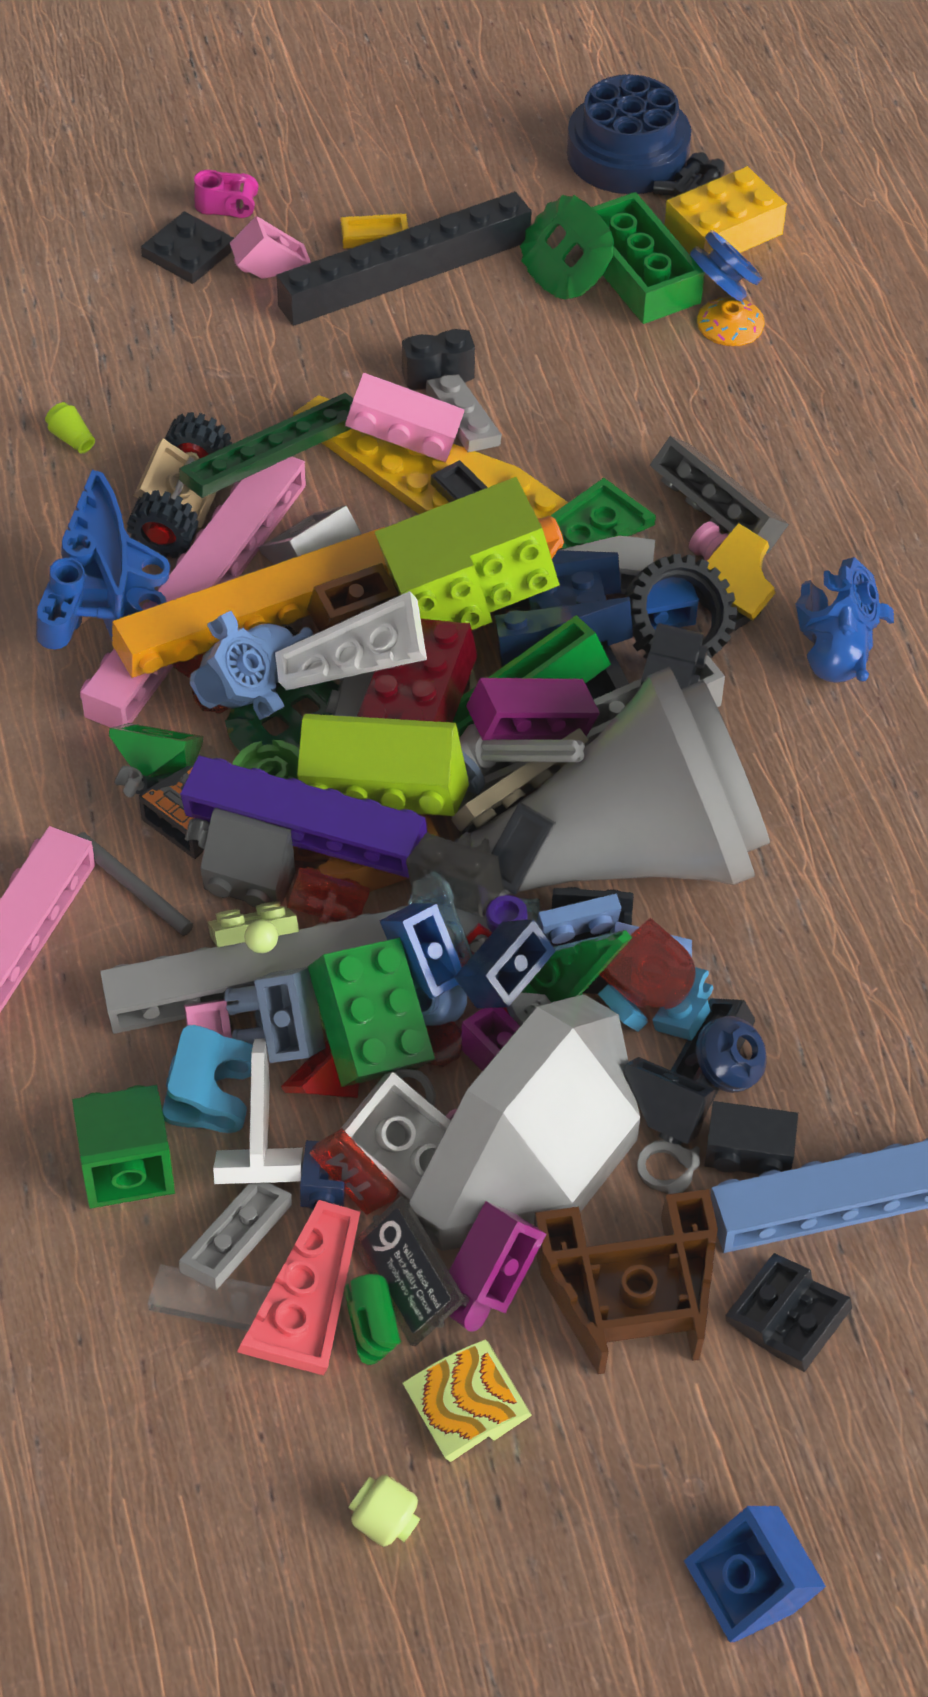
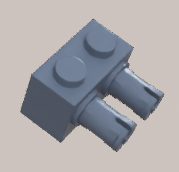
M308 967L271 972L254 980V986L226 989L225 1002L238 1000L226 1006L230 1015L260 1010L263 1024L262 1027L235 1029L232 1039L246 1041L253 1045L254 1039L265 1038L270 1063L309 1058L326 1048L318 1003Z

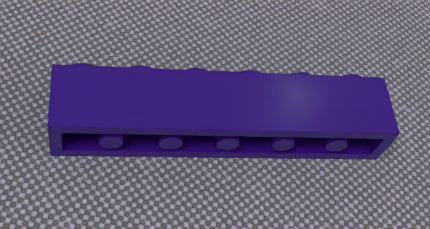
M199 755L180 793L185 816L210 822L214 809H222L290 829L293 846L407 878L412 877L428 840L425 817L419 816L412 810H397L383 806L372 799L361 800L343 795L335 789H320L306 785L295 778L284 779L269 775L258 768L247 769L236 766L221 758L211 759Z

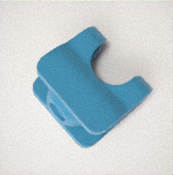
M188 1025L183 1028L177 1052L172 1058L166 1081L167 1093L162 1109L164 1121L176 1126L206 1128L223 1133H234L241 1130L247 1113L246 1105L240 1098L223 1092L216 1082L224 1078L243 1080L251 1077L253 1045L224 1037L213 1030L196 1025Z

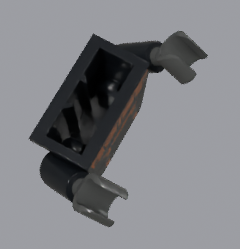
M122 766L114 783L117 786H125L123 793L127 797H133L135 793L139 794L141 819L192 858L196 859L205 849L210 822L185 816L180 795L193 766H186L177 772L153 777L142 775L134 767Z

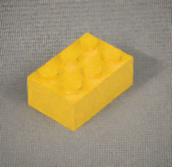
M746 166L667 200L664 225L689 254L695 246L709 254L712 252L713 249L705 238L710 230L717 232L741 253L783 234L787 203Z

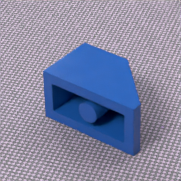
M670 577L659 580L653 585L647 596L646 610L651 625L655 630L658 623L679 628L696 625L699 599L693 584L685 579Z
M412 903L380 920L387 940L401 939L411 977L429 998H435L459 985L454 976L460 971L462 965L437 904Z

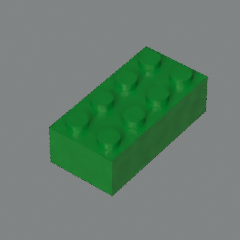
M636 192L592 207L605 221L614 239L613 258L607 266L603 277L642 324L702 302L705 272Z

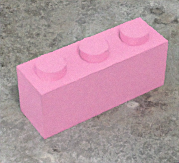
M363 372L345 426L446 462L465 409Z

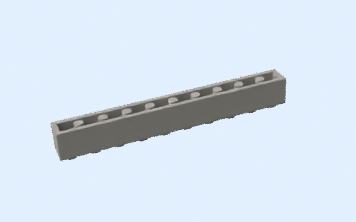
M504 888L483 889L474 894L454 898L445 897L430 903L437 904L455 947L478 923L490 931L486 923V908L494 898L507 894ZM406 906L377 914H362L353 919L333 923L323 922L314 927L300 929L299 932L279 935L276 946L267 953L253 952L248 948L246 942L223 947H203L193 952L174 956H159L150 961L130 965L120 964L111 969L101 970L106 1006L113 1034L186 1019L184 1005L225 999L227 988L254 986V980L271 972L307 967L323 954L386 941L387 939L380 920ZM478 935L468 947L473 952H476L488 937ZM238 1000L227 1001V1005L233 1004V1002Z

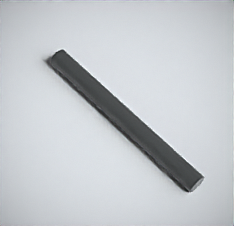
M85 832L77 835L92 841L94 860L100 867L179 934L185 936L192 930V922Z

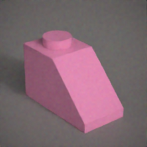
M257 216L230 242L236 266L245 273L251 272L261 279L275 277L277 274L311 263L303 243Z

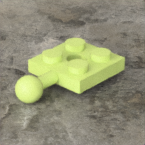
M280 902L257 905V912L240 914L239 909L216 913L217 920L207 921L210 938L217 947L246 942L248 948L256 953L271 951L276 946L279 935L299 932L296 915L287 906H280Z

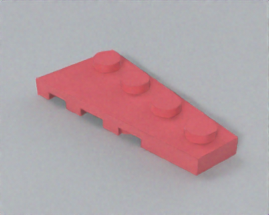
M318 1200L252 1325L240 1344L238 1353L324 1376L328 1369L361 1211Z

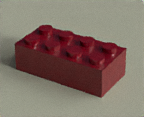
M421 619L427 660L374 671L357 717L453 723L477 658L471 624Z

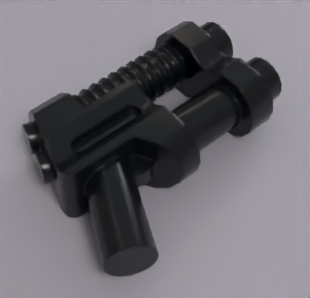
M704 152L694 153L687 160V167L681 168L676 173V182L654 180L653 194L674 195L676 197L721 178L725 172V163L718 158L708 160V156Z

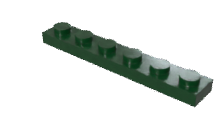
M343 393L179 468V481L201 498H204L352 429L345 426L354 398L347 393Z

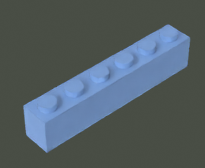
M928 1138L922 1142L909 1145L892 1144L881 1151L867 1154L855 1152L844 1156L842 1159L830 1162L813 1161L793 1170L783 1172L771 1170L751 1179L741 1181L729 1179L721 1182L718 1186L712 1187L710 1197L718 1227L717 1236L723 1253L928 1209Z

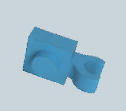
M693 967L686 977L683 993L670 992L652 1020L656 1031L692 1041L711 1011L707 999L713 991V985L704 983L709 975L708 970Z

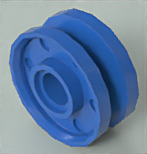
M710 230L705 238L713 249L712 252L709 254L695 246L690 255L712 280L736 300L742 302L747 293L739 281L744 278L748 282L757 285L762 280V276L735 247L717 232Z

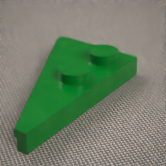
M626 930L554 947L556 952L523 989L522 993L544 994L551 1003L581 995L633 937Z

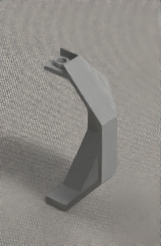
M585 994L536 1007L467 1089L407 1205V1224L414 1234L441 1251L460 1248L485 1201L515 1213L532 1225H534L535 1212L579 1207L581 1212L638 1140L640 1113L636 1097L624 1073L626 1064L629 1061L619 1014Z

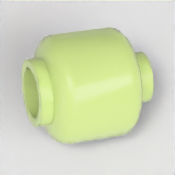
M382 1475L376 1480L369 1477L348 1506L353 1511L351 1517L352 1525L380 1546H388L396 1538L405 1542L420 1521V1518L413 1514L418 1505L417 1496L389 1475Z

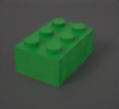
M400 938L323 954L307 966L341 1088L379 1079L384 1074L394 1073L401 1069L416 1070L435 1059Z

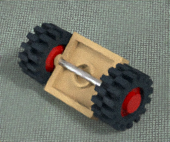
M188 412L186 417L180 414L177 419L174 418L165 439L162 438L155 446L133 495L138 499L127 522V532L132 534L130 538L140 541V543L156 552H160L165 558H167L168 554L172 558H177L179 553H186L194 535L201 529L216 494L214 492L201 498L179 481V468L232 444L230 442V434L224 433L226 428L222 424L217 427L215 425L217 420L212 417L210 421L205 420V414L199 413L197 418H195L193 412Z

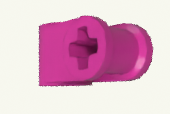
M202 170L194 177L195 208L198 212L206 215L216 214L237 218L249 217L254 211L255 203L253 198L258 192V182L251 175L244 173L235 174L217 172L215 170ZM241 183H244L243 191L241 192L240 186ZM241 200H243L242 209L239 208Z

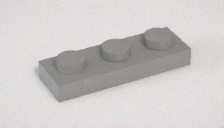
M459 374L427 380L426 393L429 397L465 409L456 436L467 452L500 446L502 434Z
M249 1183L179 1260L180 1273L217 1290L292 1206L291 1193L270 1183Z

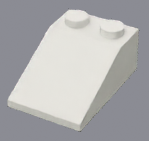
M391 1072L384 1074L331 1141L364 1169L410 1202L451 1120L395 1073Z

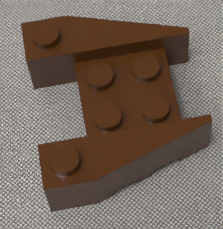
M709 1189L665 1195L661 1214L665 1236L588 1247L579 1207L535 1212L534 1226L547 1234L536 1254L540 1276L598 1374L605 1373L609 1353L608 1342L685 1331L692 1361L699 1360L705 1339L718 1232Z

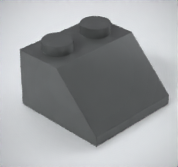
M215 808L211 816L200 867L204 889L217 897H232L245 901L254 908L257 905L269 902H280L281 906L296 874L291 830Z

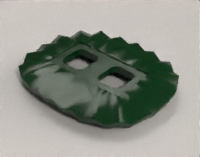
M331 680L286 690L280 683H277L276 693L285 707L261 720L254 710L253 703L231 708L229 716L225 720L228 737L239 752L250 744L262 741V746L267 744L273 745L272 740H283L300 749L303 716L292 706L304 698H309L320 708L313 714L332 715V713L326 712V707L331 690L338 691L339 685ZM273 717H279L289 728L274 736L262 724Z

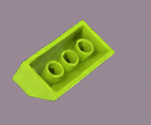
M304 714L302 718L297 776L298 780L306 785L324 790L327 788L335 789L346 796L361 800L372 799L383 806L397 810L408 809L417 814L454 816L458 812L469 787V780L456 723Z

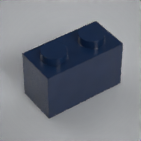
M534 919L504 921L500 923L454 978L477 1009L509 1007L556 950Z

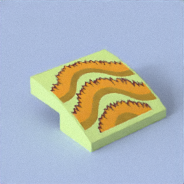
M487 1340L461 1349L403 1382L404 1387L442 1454L450 1462L488 1436L495 1441L532 1416Z

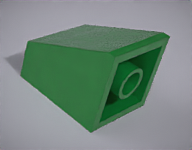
M157 1084L151 1086L135 1085L126 1090L104 1094L95 1092L81 1098L72 1099L89 1209L175 1194L170 1149Z

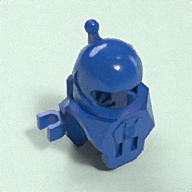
M852 557L842 561L838 575L831 574L829 570L824 571V586L831 591L839 592L833 604L828 606V598L824 591L816 587L812 580L805 581L801 585V596L795 603L800 631L815 644L806 655L809 666L817 677L828 682H846L855 677L860 682L866 681L869 678L866 663L869 651L873 647V629L880 623V619L886 620L888 624L894 623V609L888 604L879 603L874 575L859 560Z

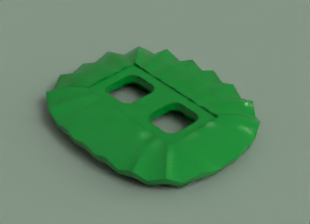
M561 195L558 200L547 203L544 211L537 215L534 223L526 229L525 240L520 245L523 255L521 261L527 267L528 273L534 278L535 282L542 286L545 291L556 298L573 299L582 296L604 274L613 258L614 239L605 221L590 205L575 195ZM561 226L566 231V235L558 246L553 249L547 240L554 230ZM579 244L583 248L584 254L573 267H570L565 262V258L573 247Z

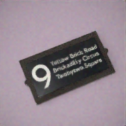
M400 1196L381 1215L373 1216V1222L355 1238L354 1247L368 1272L381 1275L387 1280L396 1321L410 1346H416L436 1327L442 1328L444 1320L460 1307L466 1299L406 1197Z

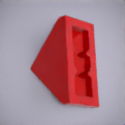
M327 1040L325 1042L326 1048L311 1056L280 1087L285 1093L358 1098L359 1083L341 1088Z

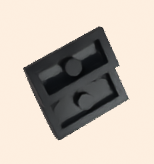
M773 1253L726 1313L725 1317L728 1323L748 1339L780 1360L805 1372L852 1310V1303L849 1296L813 1281L811 1269Z

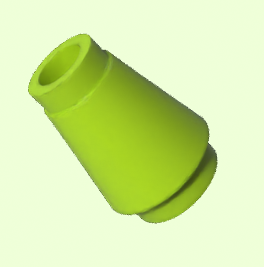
M61 402L49 410L45 417V422L48 424V430L81 454L86 453L94 446L95 438L74 406Z

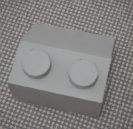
M347 505L315 512L258 548L262 555L275 565L359 536L361 532Z

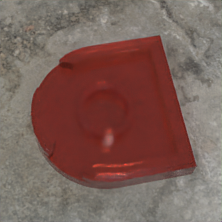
M649 918L631 934L633 938L599 975L625 998L640 1007L645 1008L648 1005L670 1009L679 1005L688 996L695 981V965L689 952L653 919Z

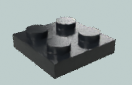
M184 211L141 246V254L147 260L194 284L232 252L230 242L234 237Z

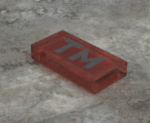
M343 1128L316 1143L309 1152L334 1181L345 1183V1193L365 1215L392 1202L400 1192Z

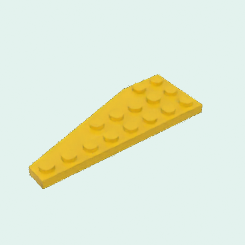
M318 395L293 412V416L330 399ZM353 428L322 442V444L418 514L449 503L431 485V475L459 460L487 487L517 477L537 518L550 516L569 503L521 468L475 451L467 452L464 447L456 444L452 445L447 461L443 462Z

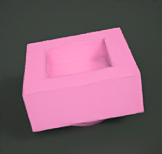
M225 999L184 1005L187 1026L196 1025L204 1027L224 1037L232 1038Z

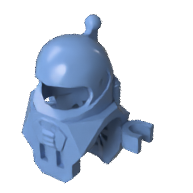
M232 611L224 613L217 619L207 624L209 630L220 641L215 643L203 655L200 669L191 673L190 685L200 703L210 709L219 704L233 709L253 703L254 710L260 720L285 707L276 693V684L279 682L275 652L312 636L313 631L309 627L302 628L299 634L293 636L288 629L270 623L259 624L246 631L243 627L238 628V622Z

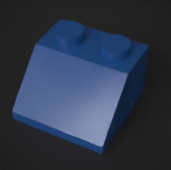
M747 1506L684 1560L730 1643L737 1642L794 1614L826 1587L779 1506Z

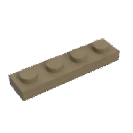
M580 728L562 739L581 740L584 745L589 741ZM568 762L526 763L466 803L452 817V822L460 832L472 824L477 829L482 827L497 815L494 809L501 804L506 809L510 808L525 796L522 790L530 785L534 790L538 789L553 776L551 772L558 766L562 768Z

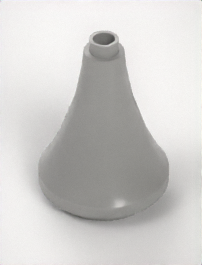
M667 667L646 677L636 695L601 734L584 748V759L582 761L565 764L537 790L482 827L476 828L454 840L455 851L437 858L452 898L474 894L483 889L493 890L502 888L480 875V872L520 802L553 820L556 824L518 892L573 881L650 877L708 880L736 885L755 877L748 852L770 844V839L739 756L708 686L702 680L681 689L671 668ZM506 890L507 895L512 894L511 892Z

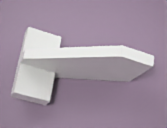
M265 1038L254 1039L251 1055L250 1149L217 1150L213 1167L214 1184L301 1181L304 1160L303 1148L268 1149L270 1080Z

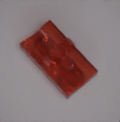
M299 867L287 902V908L318 916V922L327 924L329 920L338 922L353 919L362 914L370 888L360 885L358 881L347 878L342 880L321 874V871L317 869Z

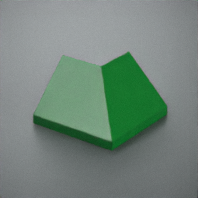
M133 723L111 727L109 730V737L128 764L138 769L142 775L152 777L177 772L186 766H194L204 738L201 735Z

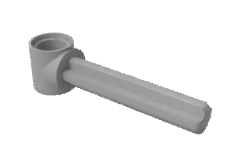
M475 724L469 725L459 738L462 751L477 764L480 770L489 769L496 762H580L584 759L583 750L585 746L581 740H482Z

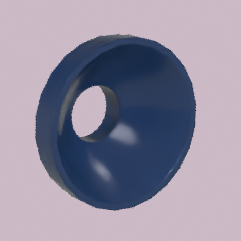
M735 1016L720 1017L706 1024L698 1036L696 1043L698 1063L705 1077L715 1087L722 1091L736 1093L751 1088L762 1078L767 1064L766 1048L762 1037L749 1022ZM739 1037L746 1039L751 1045L752 1056L750 1060L743 1058L737 1050V1040Z

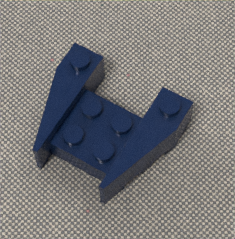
M558 550L552 561L560 586L501 608L509 609L528 606L529 611H511L507 614L495 615L501 666L504 667L576 615L596 632L599 641L605 642L607 646L633 638L630 598L606 600L605 596L621 593L618 552Z

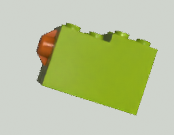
M517 477L375 531L393 585L399 594L398 596L410 591L417 598L420 619L470 623L471 629L474 630L493 622L490 612L560 586L552 561L558 549L562 548L564 544L560 528L556 519L551 516L537 518Z

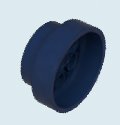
M641 75L612 76L592 86L587 92L584 102L572 113L568 124V162L573 171L582 180L601 190L618 194L653 192L654 180L675 182L676 173L681 168L687 167L691 142V126L688 118L679 108V102L675 93L664 83Z

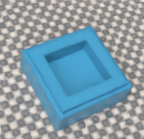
M608 984L598 994L612 1011L619 1014V1018L624 1024L637 1032L648 1023V1018L625 992L617 987Z

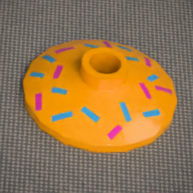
M734 297L717 298L707 302L700 308L697 316L698 329L704 337L716 344L725 346H743L755 341L762 334L765 324L762 312L754 304L744 299L740 302Z

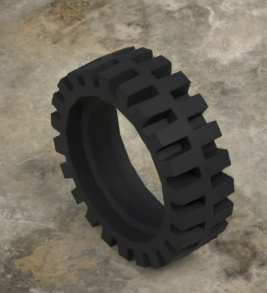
M673 554L668 558L665 556L649 564L631 581L632 583L627 587L625 595L630 598L632 632L636 640L633 647L637 651L643 649L645 651L644 658L647 659L656 631L650 623L646 610L647 596L654 584L659 580L670 577L682 578L695 585L708 601L712 614L711 628L706 638L702 640V645L708 646L707 655L712 658L728 643L731 638L729 634L734 631L736 622L732 621V619L737 616V607H731V604L736 599L733 592L727 593L726 589L730 584L727 579L719 580L718 576L721 572L716 567L709 570L707 568L709 562L704 559L696 562L693 555L687 554L681 558V554Z

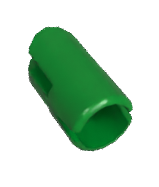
M365 1274L355 1277L350 1281L351 1291L349 1284H346L344 1294L357 1354L363 1363L373 1365L382 1360L399 1345L401 1340L387 1280L378 1274Z

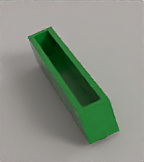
M576 615L488 678L583 679L586 683L609 667L611 663L596 632ZM475 687L462 696L453 723H456L459 738L469 725L474 724L466 705Z

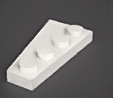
M409 591L275 652L278 682L286 690L427 660L417 598Z

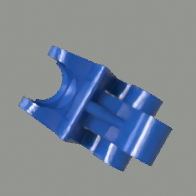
M92 470L77 503L76 510H74L70 519L68 530L66 529L62 538V558L54 561L50 566L49 582L37 608L36 638L47 649L55 650L66 646L71 640L74 630L78 629L81 625L82 616L103 619L112 639V621L143 611L144 609L139 605L140 602L150 600L158 605L167 602L165 596L155 590L154 587L163 585L169 579L170 565L168 560L163 555L129 537L124 529L122 513L112 487L102 472ZM147 565H157L163 572L158 575H152L143 572L142 569Z

